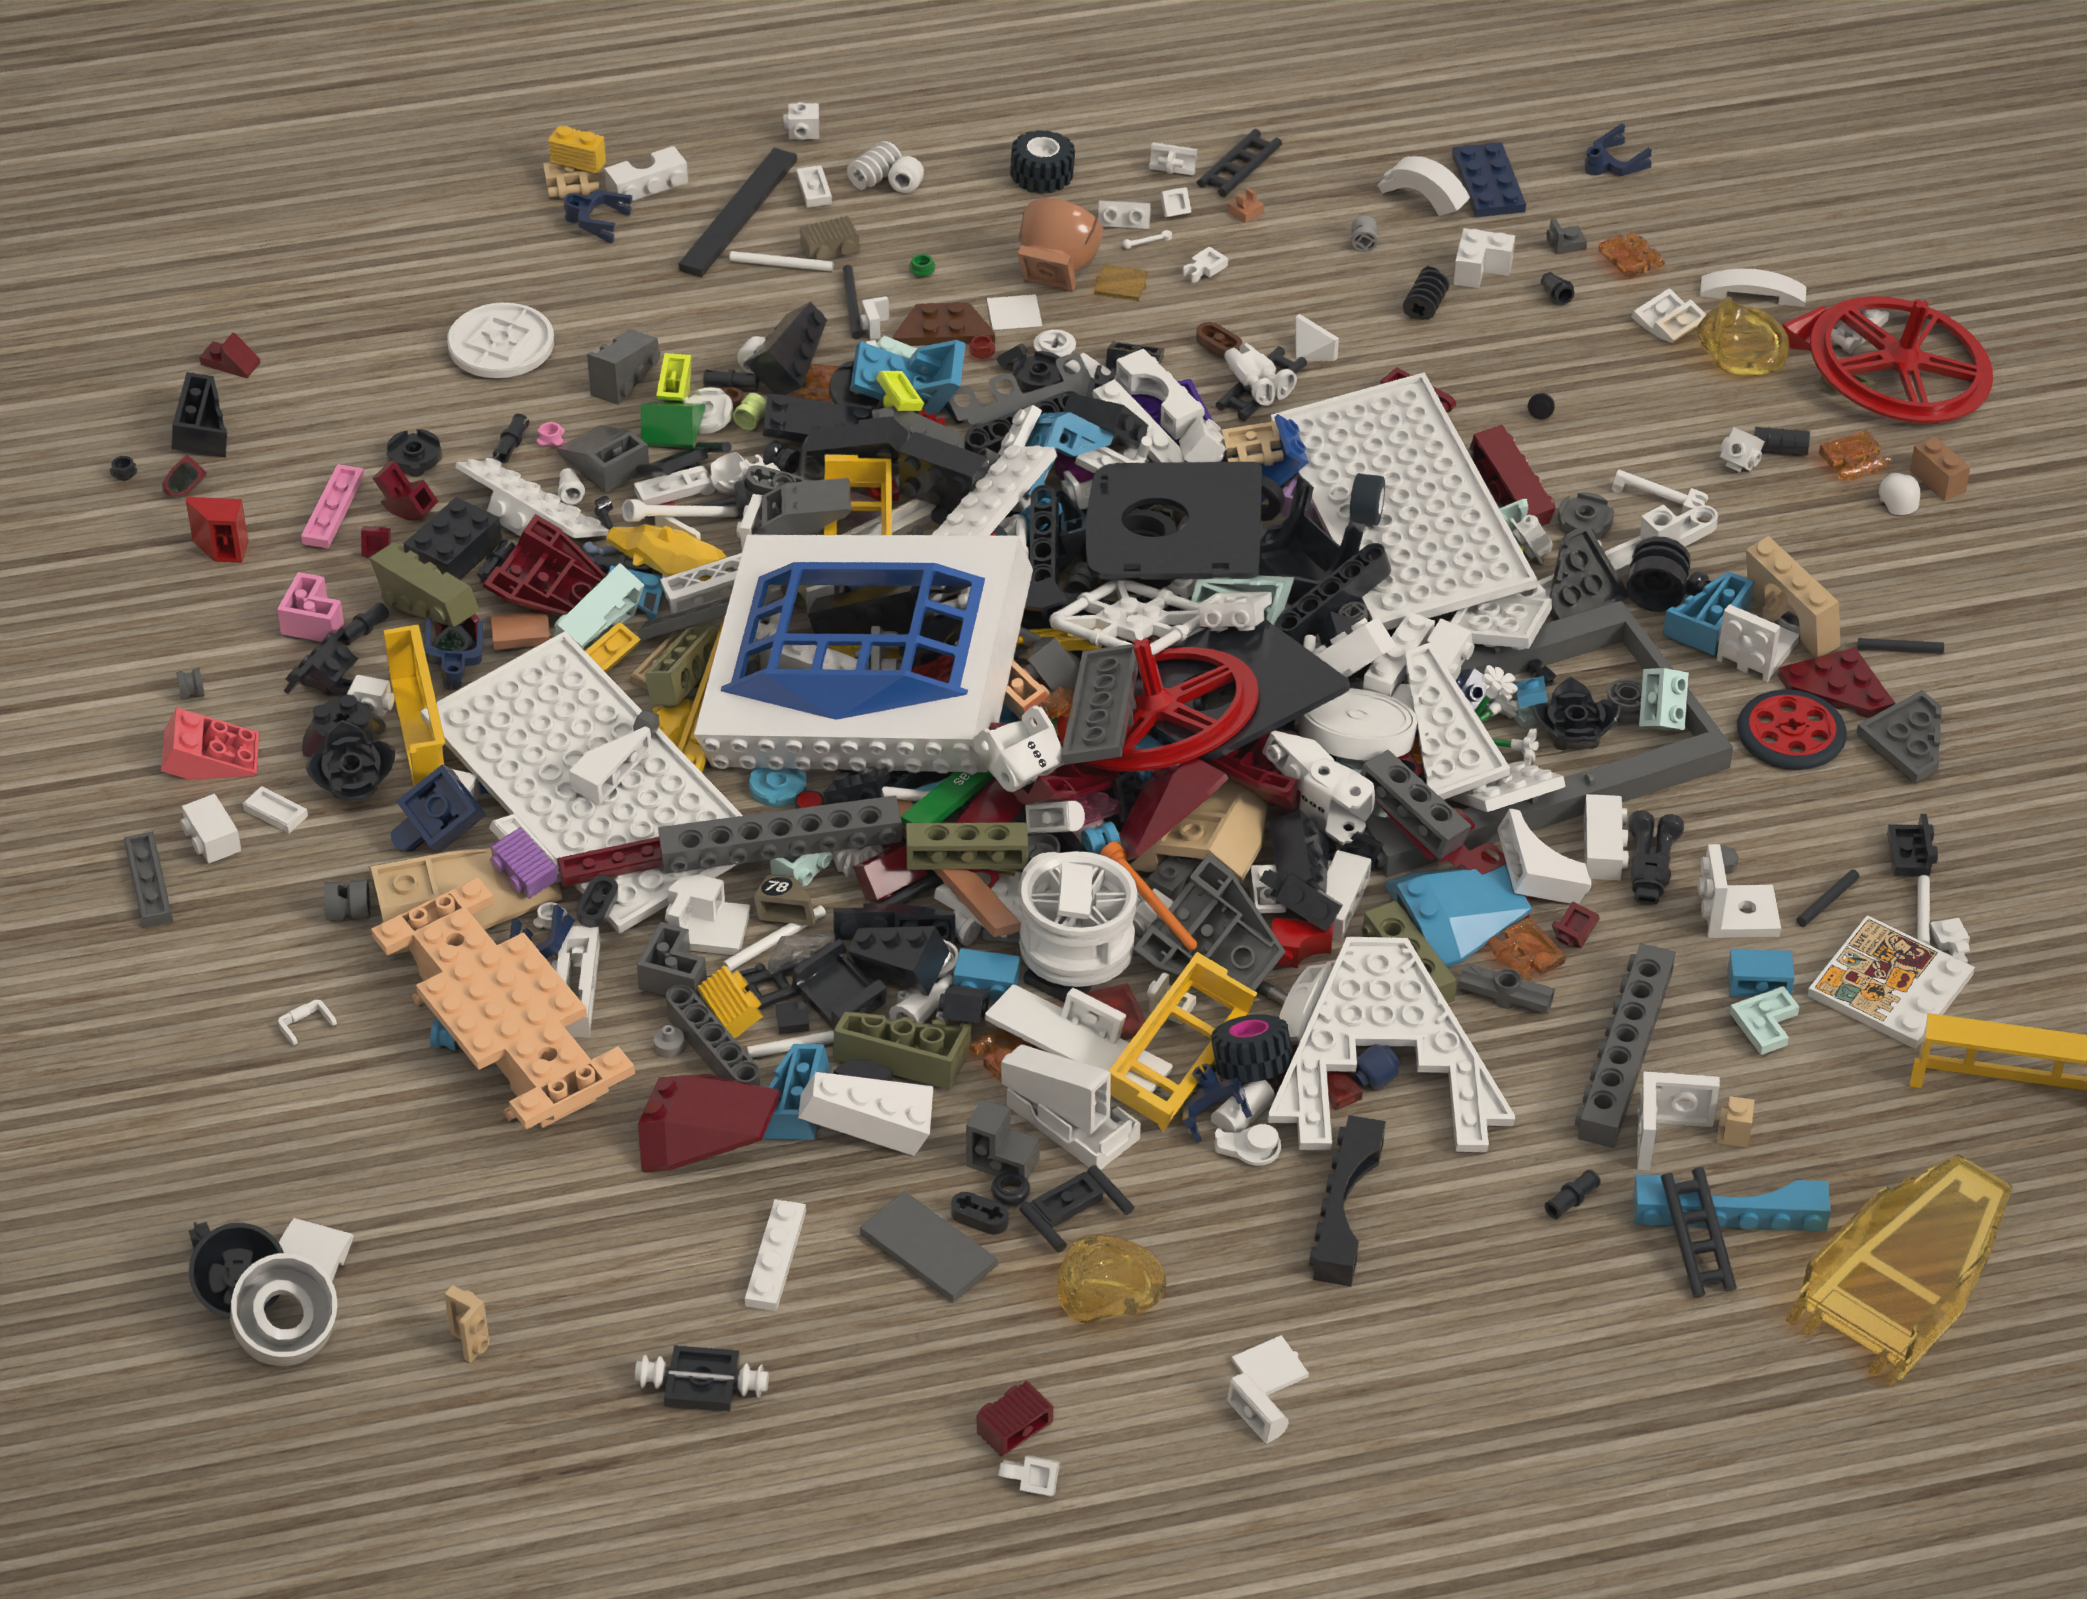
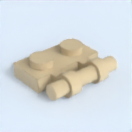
M551 162L543 163L549 198L559 196V199H563L571 193L588 196L591 192L600 190L597 173Z
M1275 421L1222 429L1226 455H1238V457L1228 458V462H1257L1265 466H1271L1273 462L1284 461L1282 450L1271 452V449L1281 448L1279 432ZM1262 451L1259 454L1247 455V453Z

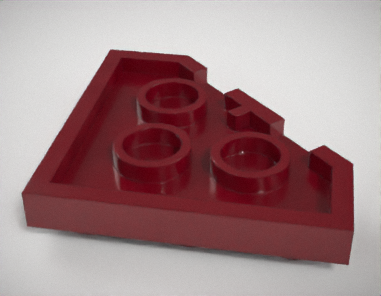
M1855 647L1782 666L1778 669L1777 676L1787 690L1811 693L1824 699L1836 709H1841L1844 706L1857 710V715L1871 718L1895 705L1891 696Z

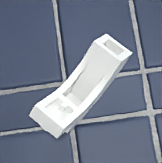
M1419 156L1403 158L1394 168L1384 174L1385 178L1378 184L1382 194L1403 187L1418 190L1428 198L1438 216L1458 211L1470 198L1462 183L1451 171L1431 159Z

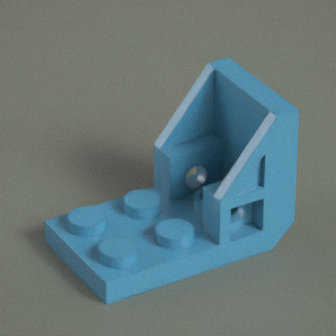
M952 340L918 347L908 359L860 341L855 350L850 390L883 401L886 393L876 379L878 372L903 371L924 402L922 409L927 411V415L931 413L938 414L961 385L966 343Z
M1071 412L1043 413L1039 416L1025 446L1054 447L1056 453L1059 452L1068 457H1074L1111 445L1114 434ZM1054 461L1024 494L1025 496L1030 498L1034 488L1039 485H1045L1044 479Z

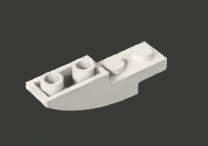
M1336 960L1327 961L1325 964L1307 966L1292 986L1279 1016L1280 1019H1284L1288 1024L1291 1045L1300 1043Z

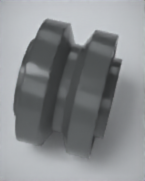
M1619 679L1609 686L1607 700L1621 705L1620 715L1617 719L1618 722L1634 723L1640 720L1641 682L1633 679Z

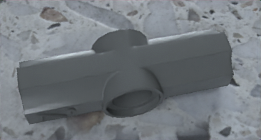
M1466 963L1459 981L1460 989L1491 997L1496 1006L1505 1009L1518 1005L1547 1014L1555 994V988L1524 980L1521 974L1512 968H1503L1496 972Z

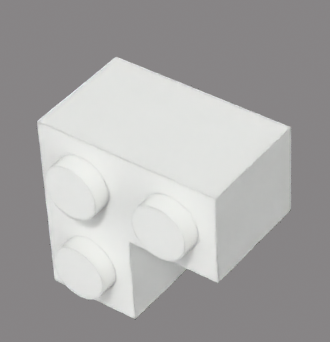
M1464 228L1455 261L1453 285L1479 288L1483 272L1509 276L1513 261L1515 235Z

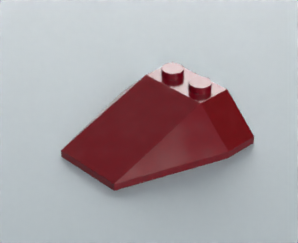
M535 514L523 530L517 546L501 567L496 566L483 584V587L508 602L561 617L564 614L567 615L607 575L559 527Z
M991 723L989 730H995L1007 723ZM1057 735L1058 740H1059V742H1060V745H1061V747L1063 748V745H1062V743H1061V741H1060V738H1059V736ZM1083 762L1067 764L1056 768L1047 776H1038L1035 782L1013 793L1017 801L1023 805L1063 802L1112 788L1111 780L1121 774L1118 771L1096 768Z
M1273 730V731H1279V732H1283V733H1287V734H1291V735L1300 736V734H1299L1298 732ZM1271 732L1219 758L1200 759L1224 772L1229 779L1269 803L1276 804L1283 809L1295 810L1299 806L1301 791L1297 788L1298 779L1285 776L1262 753Z
M1198 758L1170 767L1151 770L1152 776L1144 783L1119 834L1121 846L1126 851V861L1140 857L1213 795L1229 779L1228 776Z
M712 1074L659 1077L638 1122L641 1169L643 1172L673 1170L762 1141L781 1097V1092L778 1089Z

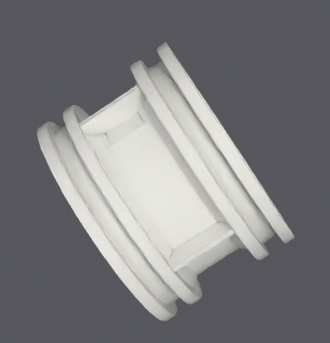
M1077 851L1059 853L1036 863L1026 873L1021 887L1020 908L1023 918L1019 932V949L1021 957L1028 968L1050 982L1075 987L1097 985L1121 974L1129 965L1134 951L1135 929L1133 920L1136 915L1137 888L1128 870L1106 856ZM1062 862L1092 866V892L1088 920L1057 915Z

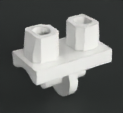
M1152 143L1149 169L1166 171L1170 174L1180 173L1194 176L1197 149Z

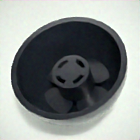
M230 1223L217 1227L200 1240L192 1253L189 1263V1280L192 1290L199 1302L209 1311L218 1316L231 1319L232 1295L236 1286L234 1282H238L244 1271L256 1261L273 1254L284 1253L279 1242L269 1232L256 1225ZM281 1294L271 1297L265 1303L264 1311L270 1308Z

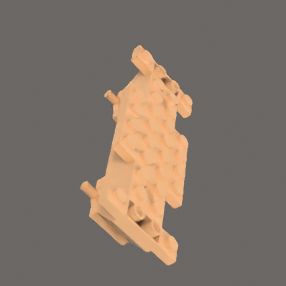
M475 878L372 928V937L387 956L409 946L418 966L419 975L424 980L416 985L417 993L412 994L415 1004L419 1006L425 1002L478 1070L495 1062L508 1078L511 1090L517 1096L509 1101L510 1107L503 1110L508 1121L517 1118L525 1129L536 1124L544 1128L595 1102L596 1098L609 1092V1087L635 1074L634 1064L619 1046L591 1060L565 1029L566 1026L587 1016L586 1007L524 932L496 945L472 916V914L494 904L493 895L479 878Z

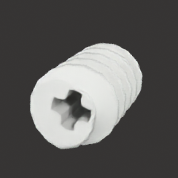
M881 141L848 165V177L852 184L860 190H865L866 187L871 188L888 176L890 168L902 155L892 143Z

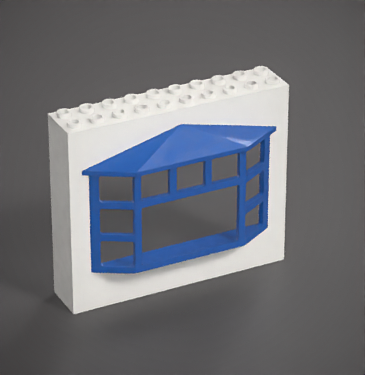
M747 535L694 736L711 767L719 769L727 767L754 769L759 767L780 770L782 768L799 770L825 769L828 771L843 769L858 772L869 767H875L876 770L887 767L888 772L893 770L913 773L920 771H936L938 773L965 772L968 774L988 772L973 749V739L980 731L986 728L989 729L991 723H999L1033 572L1020 537L977 535ZM768 585H788L786 596L783 599L763 606ZM799 585L920 586L910 631L907 635L787 633ZM931 586H971L966 610L929 600L928 596ZM925 611L962 621L957 646L919 636ZM781 612L776 633L754 642L759 620ZM817 645L811 669H778L783 646ZM827 646H861L856 669L823 670L822 666ZM872 646H906L901 669L866 670ZM916 647L954 657L949 683L911 672ZM772 648L767 669H762L745 676L750 656Z

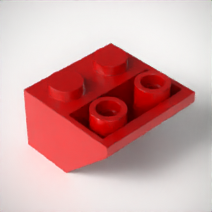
M186 497L185 501L192 541L215 562L243 563L249 540L242 499Z

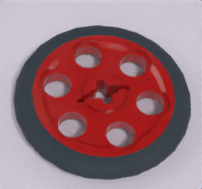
M1783 689L1760 694L1747 703L1741 710L1737 720V731L1747 750L1759 760L1784 769L1803 770L1824 765L1839 754L1844 748L1847 739L1845 723L1835 707L1816 695L1799 690ZM1788 706L1793 708L1794 711L1785 712L1780 708ZM1817 716L1821 718V721H1811L1807 717ZM1767 717L1772 722L1764 723L1759 721L1758 718ZM1821 736L1826 741L1818 742L1813 740L1812 737ZM1765 737H1770L1775 739L1776 742L1767 743L1762 739ZM1799 747L1803 752L1795 753L1789 748Z

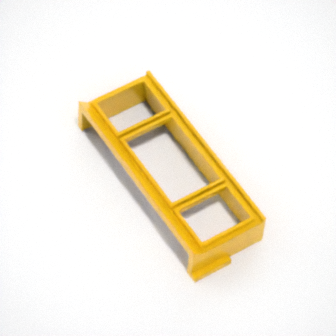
M825 455V480L848 478L850 480V487H881V502L851 501V511H881V535H892L891 459L858 458V455ZM837 520L824 527V535H837Z
M419 624L383 630L389 677L413 786H416L439 766L444 765L442 746L446 743ZM425 708L428 710L430 727L421 718L420 711Z
M1198 952L1108 1071L1111 1073L1110 1095L1156 1122L1163 1133L1197 1087L1198 1082L1192 1075L1194 1069L1199 1066L1202 1072H1205L1202 1064L1208 1063L1212 1066L1215 1062L1212 1040L1179 1085L1137 1059L1170 1015L1211 1039L1215 1028L1177 1006L1191 986L1233 1010L1225 1022L1248 1015L1257 995L1255 991L1227 975L1229 970ZM1131 1069L1172 1095L1168 1101H1165L1126 1078V1074Z
M1927 1013L1919 1058H1914L1909 1087L1922 1088L1925 1070L1928 1068L2087 1091L2086 1076L2063 1073L2065 1062L2087 1065V1035ZM1931 1043L1967 1048L1965 1058L1958 1059L1929 1055ZM1977 1050L2054 1060L2055 1062L2053 1070L2050 1072L1974 1060Z

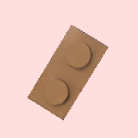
M1936 436L1914 445L1910 471L1944 501L1966 492L1971 468Z

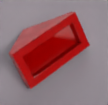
M1821 306L1784 323L1780 345L1784 348L1811 351L1810 337L1812 329L1818 318L1827 308Z

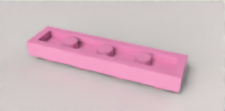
M337 464L301 535L303 545L329 549L364 478L363 468Z

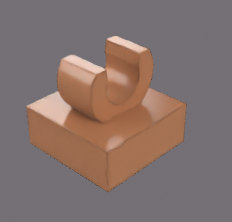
M1247 188L1246 193L1243 195L1237 194L1236 199L1228 203L1227 211L1246 223L1264 212V204L1256 199V192Z

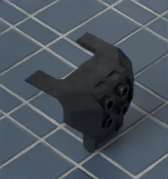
M1298 475L1289 517L1280 525L1263 527L1260 530V566L1258 575L1294 577L1288 599L1292 600L1301 599L1354 556L1360 549L1363 531L1350 521L1345 529L1341 545H1338L1310 519L1308 512L1314 487L1301 475Z

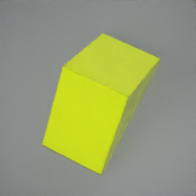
M664 353L656 394L657 399L684 401L687 396H690L691 355Z

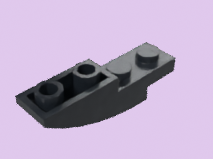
M863 903V908H833L834 941L838 939L842 941L852 940L858 928L935 926L943 940L955 943L954 912L913 905Z

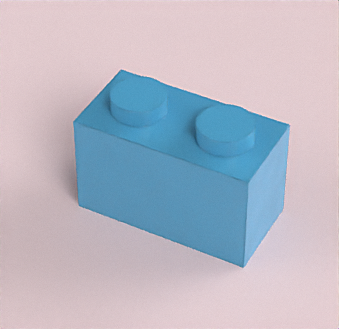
M960 948L953 974V986L990 990L989 1000L996 1002L1012 985L1018 986L1020 980V956Z
M1730 949L1727 968L1730 997H1754L1783 986L1792 995L1795 978L1792 951Z

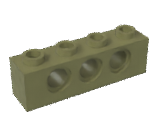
M715 625L687 627L644 673L651 705H662L665 708L677 706L702 679L717 637Z
M906 823L907 870L1024 869L1028 864L1027 823Z
M1396 900L1364 912V922L1361 927L1363 937L1408 938L1447 1004L1455 1001L1457 980Z

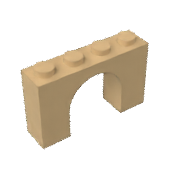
M1770 536L1747 548V578L1754 581L1752 597L1763 607L1766 606L1772 596H1777L1783 591L1794 606L1799 619L1800 643L1815 658L1827 655L1840 647L1839 601Z

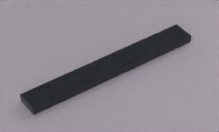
M774 147L679 262V270L703 277L797 162V154Z

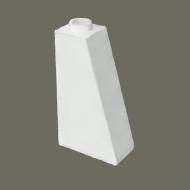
M1022 1044L1003 1058L1001 1062L1003 1085L1036 1104H1043L1057 1116L1091 1135L1110 1117L1111 1073L1107 1070Z

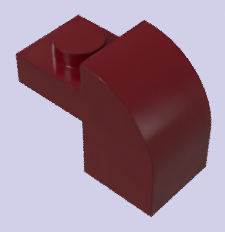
M396 461L388 462L372 478L385 496L381 504L390 513L405 520L423 518L439 502L425 480L410 483Z

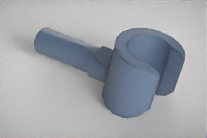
M586 542L582 545V548L587 552L585 554L593 562L597 554L605 556L622 553L615 547L597 548L592 542Z

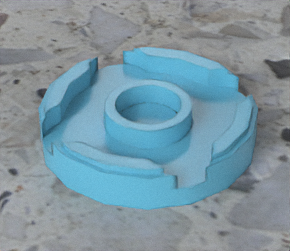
M755 767L750 774L749 792L756 801L763 805L785 807L794 804L796 796L807 790L806 773L804 770L793 768L773 770Z

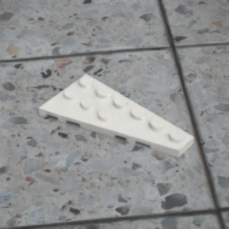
M1430 642L1405 651L1404 659L1413 710L1417 718V733L1426 784L1445 800L1509 776L1510 767L1432 643Z

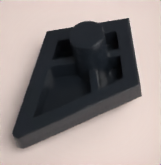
M1136 771L1125 772L1111 780L1122 824L1126 822L1143 788V781L1138 777Z
M1357 831L1350 838L1353 841L1346 843L1340 851L1371 859L1372 871L1384 843Z

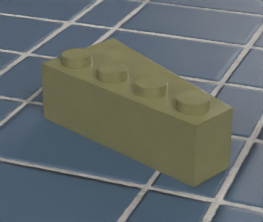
M393 542L369 558L382 590L381 597L389 607L423 618H430L432 621L451 627L457 626L480 611L471 586L447 572L442 575L437 566L431 562L423 564L418 561L419 557L412 551L408 553L403 552L402 545L397 542Z
M844 1012L834 1029L833 1059L844 1062L869 1060L892 1070L893 1075L950 1090L970 1052L972 1023L961 1022L960 1027L945 1026V1021L933 1020L932 1024L914 1023V1018L909 1017L890 1021L886 1020L885 1015Z

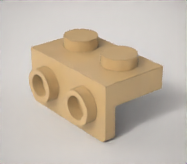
M452 1285L445 1292L450 1334L462 1340L464 1360L471 1363L478 1355L486 1351L490 1342L484 1301L478 1299L472 1292L468 1290L463 1291Z

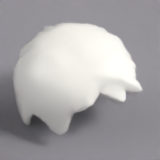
M737 452L721 456L711 464L712 476L709 477L713 487L721 494H735L734 483L743 480L749 466Z
M1891 473L1882 480L1879 487L1880 502L1886 504L1891 514L1906 515L1918 509L1921 495L1920 487L1913 476Z

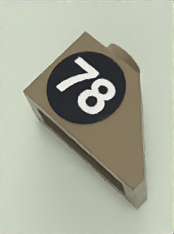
M769 874L766 876L754 894L759 920L814 926L816 921L811 898L795 877Z

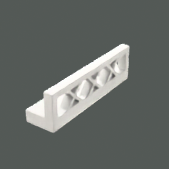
M742 553L660 579L661 586L669 601L671 614L731 597L737 571L730 573L725 570L733 566L738 567ZM705 575L712 576L711 579L706 581L698 580ZM677 584L685 585L684 588L672 591L670 588ZM768 585L767 591L781 585Z

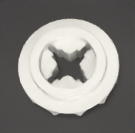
M1047 330L1037 335L1034 339V352L1047 351L1059 357H1064L1076 351V340L1068 332Z

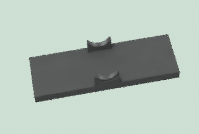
M1134 644L1083 651L1061 753L1064 765L1122 757L1127 727L1133 726V710H1136L1137 706L1134 690L1139 668L1133 649Z

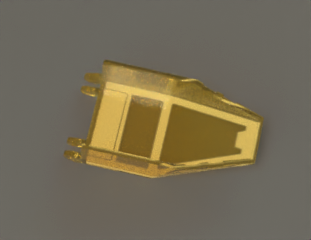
M1957 1154L1926 1168L1924 1174L1915 1178L1912 1175L1904 1178L1900 1185L1891 1189L1888 1186L1880 1189L1809 1260L1800 1296L1790 1309L1786 1321L1793 1325L1802 1317L1805 1310L1809 1311L1812 1315L1804 1324V1333L1809 1335L1819 1326L1822 1320L1878 1354L1869 1368V1373L1873 1376H1876L1884 1368L1887 1361L1893 1363L1895 1366L1887 1374L1885 1383L1891 1387L1896 1385L1960 1318L1988 1262L2013 1186Z

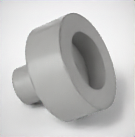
M666 1025L659 1029L654 1035V1049L656 1053L666 1058L680 1055L685 1049L684 1033L671 1025Z

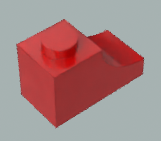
M1273 918L1272 932L1286 951L1275 966L1298 968L1299 963L1309 956L1331 954L1334 925L1332 924L1329 931H1324L1311 922Z

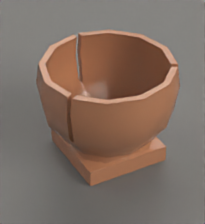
M1039 198L1031 201L1023 213L1018 237L1021 243L1018 257L1024 281L1073 292L1076 286L1074 273L1089 265L1099 250L1104 229L1098 219H1095L1094 215L1081 206L1062 199Z

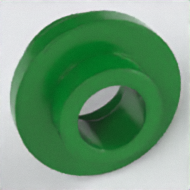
M917 254L912 258L909 270L918 277H927L935 271V263L931 256Z

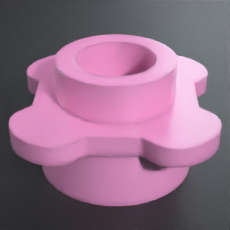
M555 422L542 424L538 429L539 438L537 439V444L548 447L562 445L564 443L562 435L565 433L564 428Z

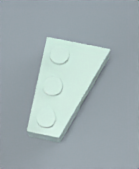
M619 563L567 615H562L556 621L553 637L566 631L586 651L618 622L625 624L635 615L644 584Z
M1257 575L1248 579H1229V577L1198 579L1191 601L1201 603L1218 592H1271L1272 604L1263 609L1264 618L1276 626L1277 618L1284 611L1294 577Z

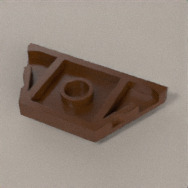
M969 302L925 303L914 306L893 335V339L909 346H926L952 340H958L966 344H995V332Z

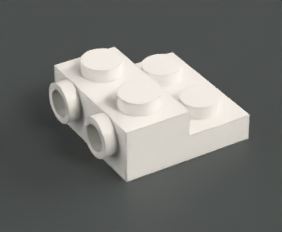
M1271 592L1215 593L1199 604L1200 627H1210L1211 631L1227 630L1228 626H1236L1239 631L1254 630L1256 625L1264 621L1263 609L1272 604Z

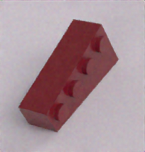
M1503 424L1475 433L1469 449L1474 451L1473 462L1486 486L1490 489L1496 503L1501 502L1504 507L1521 499H1527V515L1536 516L1541 526L1550 524L1556 508L1554 500L1551 496L1547 495L1542 487L1540 478L1529 467L1526 456L1520 453L1515 445L1513 436L1506 431Z

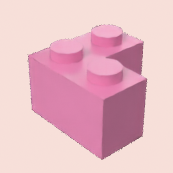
M298 572L277 609L281 634L322 642L330 631L335 634L341 627H344L341 601L327 598L325 577Z

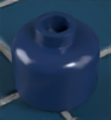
M1374 1044L1356 1057L1357 1067L1356 1071L1353 1072V1076L1363 1088L1368 1085L1373 1090H1379L1399 1074L1398 1066H1400V1061L1387 1045L1382 1047L1379 1044Z

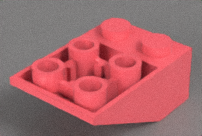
M176 707L164 729L161 772L185 779L255 776L257 774L259 732Z

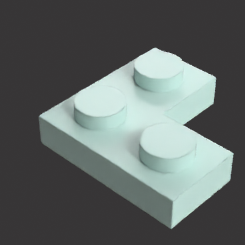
M1783 986L1734 1003L1730 1006L1729 1013L1760 1055L1788 1045L1789 1037L1778 1022L1797 1016L1800 1007Z

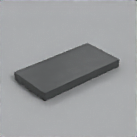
M903 1191L860 1227V1234L953 1303L998 1266V1259L906 1191Z

